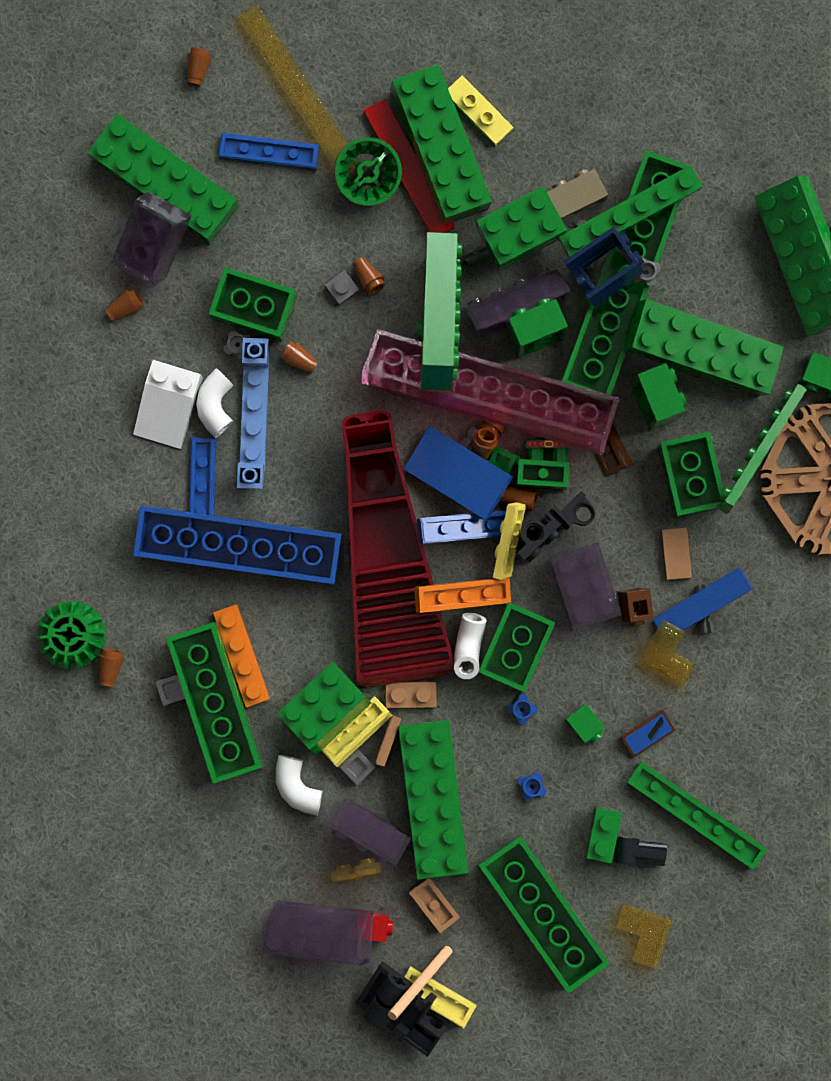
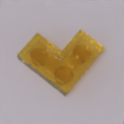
M663 619L638 664L683 688L695 668L694 663L674 653L685 631Z
M375 858L360 860V865L354 866L355 868H351V864L336 866V871L331 872L332 883L384 875L382 864L376 862Z
M623 903L615 927L639 936L631 960L657 969L672 919Z

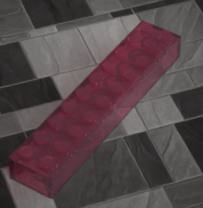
M377 329L362 370V386L601 455L604 454L620 398L458 352L457 382L452 381L451 391L420 390L422 342Z

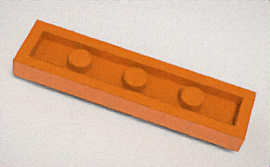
M493 578L414 587L416 612L418 613L511 603L510 578L502 580Z
M236 604L213 612L246 708L270 700L238 605Z

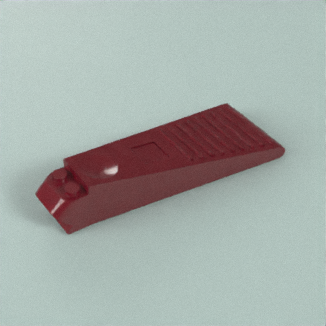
M379 410L349 415L342 421V433L347 468L357 686L364 685L367 688L450 675L449 672L454 671V659L441 611L416 612L414 587L433 585L423 544L420 545L418 525L396 447L391 414L387 411Z

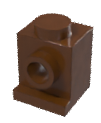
M632 588L616 591L620 600L623 622H630V626L644 625L645 620L654 619L649 588Z

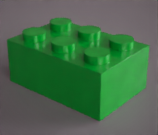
M544 186L476 221V229L499 271L558 241L559 236L567 233V228Z
M224 267L209 316L214 321L283 342L298 295L295 289Z
M545 298L535 303V308L527 311L525 308L511 313L512 317L508 320L506 332L519 359L564 340L568 325L557 300L550 301L549 298Z
M667 363L638 374L631 384L649 432L677 421L686 411L684 408L687 406L685 396L682 392L678 393L675 383L678 382L673 368H668Z
M710 431L660 442L657 447L674 519L719 509L723 502L719 498L724 490Z
M509 602L478 673L525 693L555 622Z
M332 661L277 714L306 747L317 755L372 702Z

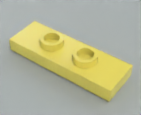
M463 75L448 88L454 104L495 146L513 130L514 127Z
M516 502L507 505L505 519L500 525V543L495 550V558L497 559L493 578L502 580L512 576L526 507L525 504Z
M375 696L370 700L372 703L322 749V752L337 768L393 716Z
M410 966L405 978L414 983L422 972ZM431 978L422 988L424 993L421 997L425 999L431 992L435 994L437 998L430 1009L464 1029L477 1005Z

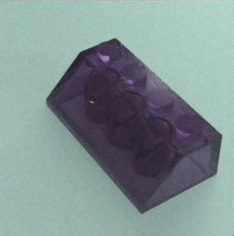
M550 268L542 270L536 274L537 277L529 281L527 278L521 279L513 284V288L508 290L500 288L490 293L491 297L482 300L480 297L468 302V307H465V314L476 339L506 327L509 318L512 317L511 313L525 308L526 311L535 308V303L545 298H549L550 301L556 299L558 304L567 301L570 289L557 269L550 271Z
M277 900L265 927L263 954L358 966L370 963L374 911Z

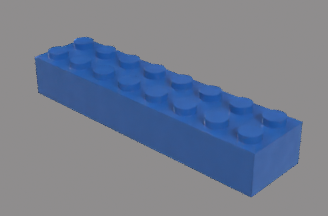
M140 506L133 556L335 584L343 533Z

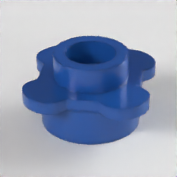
M521 694L515 703L508 705L507 711L517 718L519 724H526L527 719L531 715H535L538 708L528 701L527 695ZM521 707L525 708L524 712L520 711Z
M535 772L532 776H522L519 778L518 784L522 786V797L526 801H530L532 797L536 796L543 797L546 794L547 790L543 787L542 775ZM531 784L535 785L534 789L530 788Z

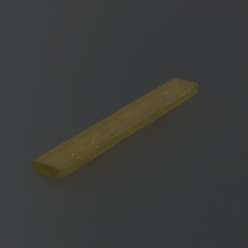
M255 4L236 16L237 20L334 168L335 158L340 153L342 147L348 143L258 4ZM353 161L349 166V176L354 174L356 164Z

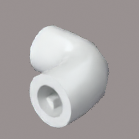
M217 368L205 379L199 388L196 400L198 417L215 438L219 437L233 423V420L224 412L221 406L223 396L233 387V384Z
M464 613L462 615L457 635L454 671L462 679H471L479 671L480 649L487 620L476 613Z
M278 755L275 783L281 797L292 808L317 816L323 791L306 787L302 783L300 772L303 760Z

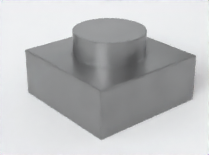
M345 270L325 284V287L339 305L359 292V288Z
M178 675L156 681L163 706L185 699Z
M357 750L340 768L358 785L375 766Z

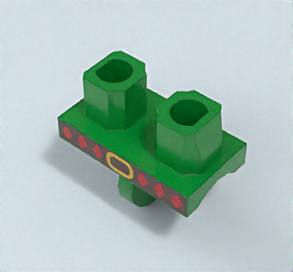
M546 422L545 430H536V437H545V440L525 441V449H528L529 460L543 461V449H553V461L567 462L569 449H571V440H551V437H561V429L551 430V422Z

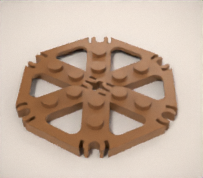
M831 403L806 405L805 407L808 411L804 407L800 408L801 420H796L792 414L790 415L788 420L794 426H791L788 421L785 423L760 471H770V474L763 473L759 476V479L769 480V487L761 488L760 492L768 493L771 491L772 494L762 495V498L792 542L796 544L798 537L801 536L798 547L802 548L805 541H810L812 543L810 553L812 554L817 551L820 545V551L817 555L831 554V542L827 537L831 530V483L827 487L829 481H831V439L818 422L820 416L831 415ZM787 438H797L816 467L779 468L776 461ZM819 492L805 523L801 526L794 525L781 507L780 498L787 494Z

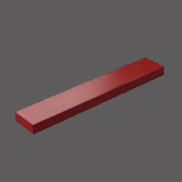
M386 99L364 109L363 112L377 138L389 144L397 153L402 167L401 182L428 231L448 233L455 229L453 222L442 224L416 154Z

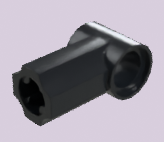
M617 836L615 862L631 865L642 863L665 866L667 844L645 842L637 838L630 839Z

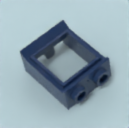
M612 227L564 261L575 276L579 286L586 293V297L596 309L606 298L641 274H646L641 267L645 263L637 250L631 252L628 247L632 244L624 231L619 234L615 227ZM617 246L629 265L596 288L584 271V268Z

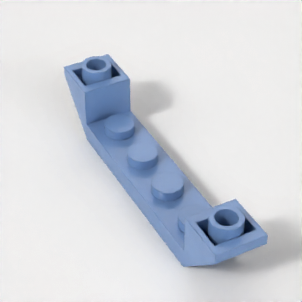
M243 338L242 364L244 369L241 446L237 488L263 489L266 462L269 346L268 339Z

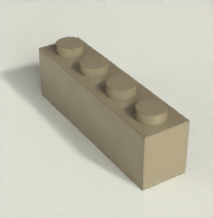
M587 169L582 170L574 175L575 179L569 182L562 180L554 184L552 190L547 192L563 222L607 200L608 193L595 169L589 172Z

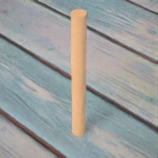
M449 946L443 947L388 1012V1016L392 1020H396L452 954L453 951Z

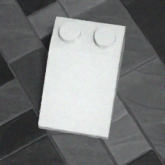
M153 360L145 382L133 435L181 449L196 404L198 391L204 379L201 374Z

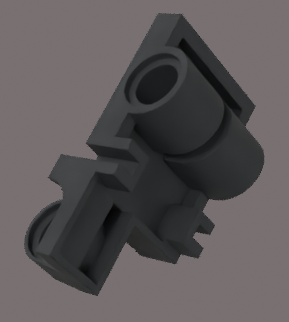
M582 491L561 511L554 506L543 518L547 522L545 526L536 520L524 524L519 537L523 548L516 554L521 563L526 559L529 562L534 560L542 551L539 547L544 542L549 545L560 534L557 529L561 525L568 530L573 524L586 526L594 520L595 509ZM581 507L587 508L591 514L590 519L580 521L576 516V511ZM528 530L531 533L534 531L538 533L536 541L527 538L528 534L526 532Z
M382 962L355 1004L365 1010L364 1018L369 1024L380 1029L388 1027L393 1031L391 1033L393 1037L400 1033L401 1036L398 1039L400 1042L403 1040L407 1041L428 1057L446 1029L444 1023L437 1017L425 1016L437 996L431 992L423 999L421 996L424 991L421 990L396 1020H392L388 1016V1012L413 983L385 962Z

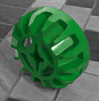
M365 137L352 140L342 147L334 161L333 177L339 192L349 201L359 205L373 206L385 202L396 192L401 181L402 167L397 153L389 144L377 138ZM361 154L373 155L370 161L363 160L358 162L355 157ZM353 161L356 164L354 170L355 177L350 180L349 166ZM372 165L370 169L371 177L364 176L361 178L364 173L362 167H370ZM381 165V166H382V177H381L380 181H378L377 178H378L379 172H380V171H379V166ZM364 182H374L376 184L369 189L359 188Z
M68 601L57 603L56 606L45 612L42 620L37 625L39 628L36 641L39 643L41 654L51 664L64 669H79L90 665L99 657L106 643V628L103 619L95 609L81 602ZM69 617L67 624L62 625L59 629L53 628L59 620ZM74 618L83 623L86 632H83L82 628L78 625L73 624ZM72 628V632L82 635V637L71 638L69 642L68 637L59 635V633L70 632ZM52 637L58 638L65 645L64 652L54 645ZM82 641H85L81 648L74 652H69L70 647L77 646Z

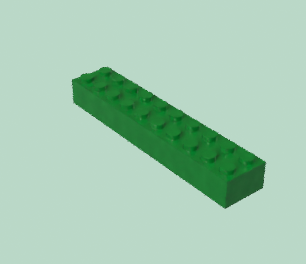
M646 150L628 199L689 165ZM681 201L624 231L632 243L628 246L631 252L637 250L641 258H645L653 263H659ZM617 246L608 252L596 288L629 265ZM632 280L602 301L597 309L590 302L559 388L605 405L608 403L626 354L623 346L636 302L646 299L650 286H647L644 282Z

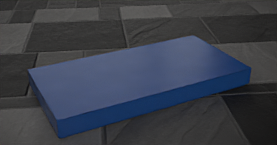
M428 426L404 468L409 473L485 520L489 519L513 478L510 474L431 426Z

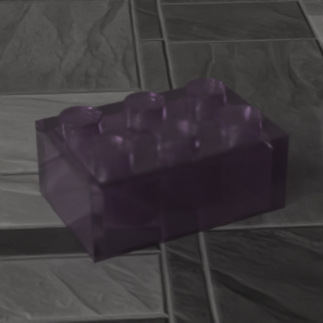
M148 191L135 200L111 263L155 287L166 279L192 215Z
M599 543L549 559L571 631L622 615Z
M347 797L329 825L333 828L332 834L343 840L346 837L355 841L354 847L364 853H367L368 850L377 854L376 860L388 867L391 863L396 866L412 838L410 834Z

